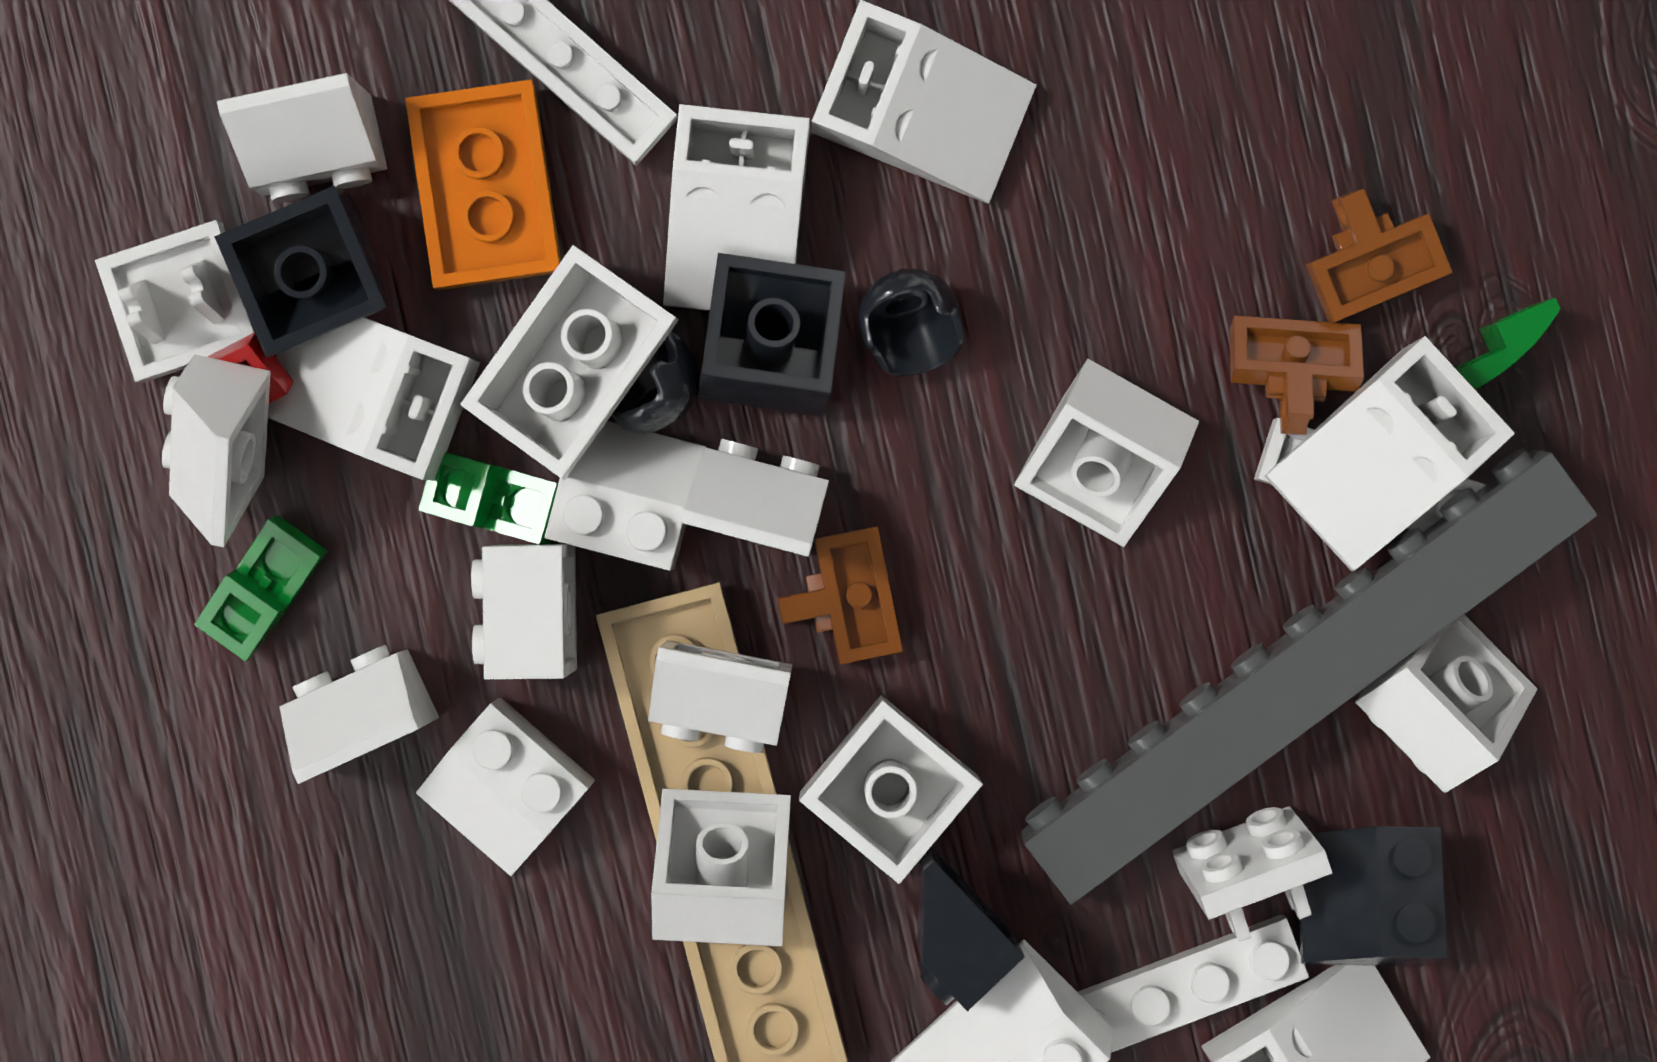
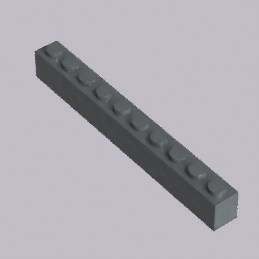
M1523 448L1504 458L1492 469L1496 478L1475 493L1472 488H1467L1453 496L1439 509L1443 517L1423 532L1419 527H1415L1402 534L1388 546L1387 551L1391 555L1371 571L1367 566H1363L1347 575L1335 586V590L1339 595L1319 610L1314 605H1310L1296 613L1282 627L1286 634L1268 648H1265L1260 643L1242 653L1231 664L1234 673L1215 687L1210 682H1206L1191 691L1179 703L1183 711L1163 726L1158 720L1149 723L1129 739L1127 744L1131 749L1112 764L1107 759H1102L1084 771L1076 780L1080 787L1061 802L1056 797H1051L1033 809L1025 818L1028 826L1021 831L1024 845L1070 905L1598 516L1553 454L1536 449L1528 453Z

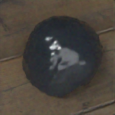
M915 268L899 269L878 279L870 286L868 293L861 300L858 314L861 337L866 348L872 353L881 368L890 375L904 377L939 369L943 364L956 357L963 348L965 330L960 308L954 293L950 290L947 283L937 275Z
M673 329L612 413V417L623 429L639 434L655 432L678 421L693 405L699 390V370L689 347Z

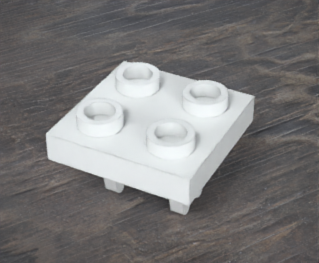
M214 220L95 260L135 382L144 383L183 370L194 354L207 357L255 332L214 236L225 232L222 222Z
M1290 806L1283 809L1278 807L1261 809L1251 814L1246 819V823L1224 831L1207 830L1192 836L1185 846L1172 850L1179 873L1208 920L1225 914L1238 942L1251 938L1242 907L1285 891L1291 909H1295L1300 920L1312 915L1303 884L1332 874L1324 848Z

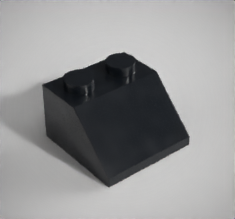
M336 186L214 236L266 358H270L388 308L375 252L349 192Z
M718 253L697 399L823 417L832 388L846 271Z
M1373 826L1312 833L1326 852L1332 874L1303 884L1312 915L1299 920L1301 964L1431 966L1447 959L1441 827Z
M931 846L919 860L917 944L921 958L918 966L923 971L920 977L945 1005H948L955 998L968 1012L1025 956L1015 934Z

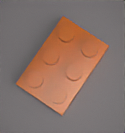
M533 80L405 98L433 288L438 291L553 274L561 262L536 88Z

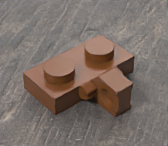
M1363 188L1332 200L1342 232L1332 236L1337 251L1305 264L1328 322H1337L1453 273L1429 213L1394 227L1388 213L1375 217Z
M1234 316L1230 327L1231 383L1266 385V398L1280 399L1279 418L1281 434L1307 435L1309 420L1314 417V401L1324 402L1326 390L1356 392L1362 384L1364 370L1361 324Z
M878 526L814 539L820 573L805 576L808 592L776 598L781 623L785 624L814 618L817 633L832 630L838 663L840 665L903 652Z

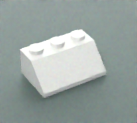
M572 245L460 405L561 479L566 480L678 322V319Z
M1023 940L1019 945L1025 958L968 1012L956 1001L895 1056L891 1062H1108L1111 1057L1115 1029Z

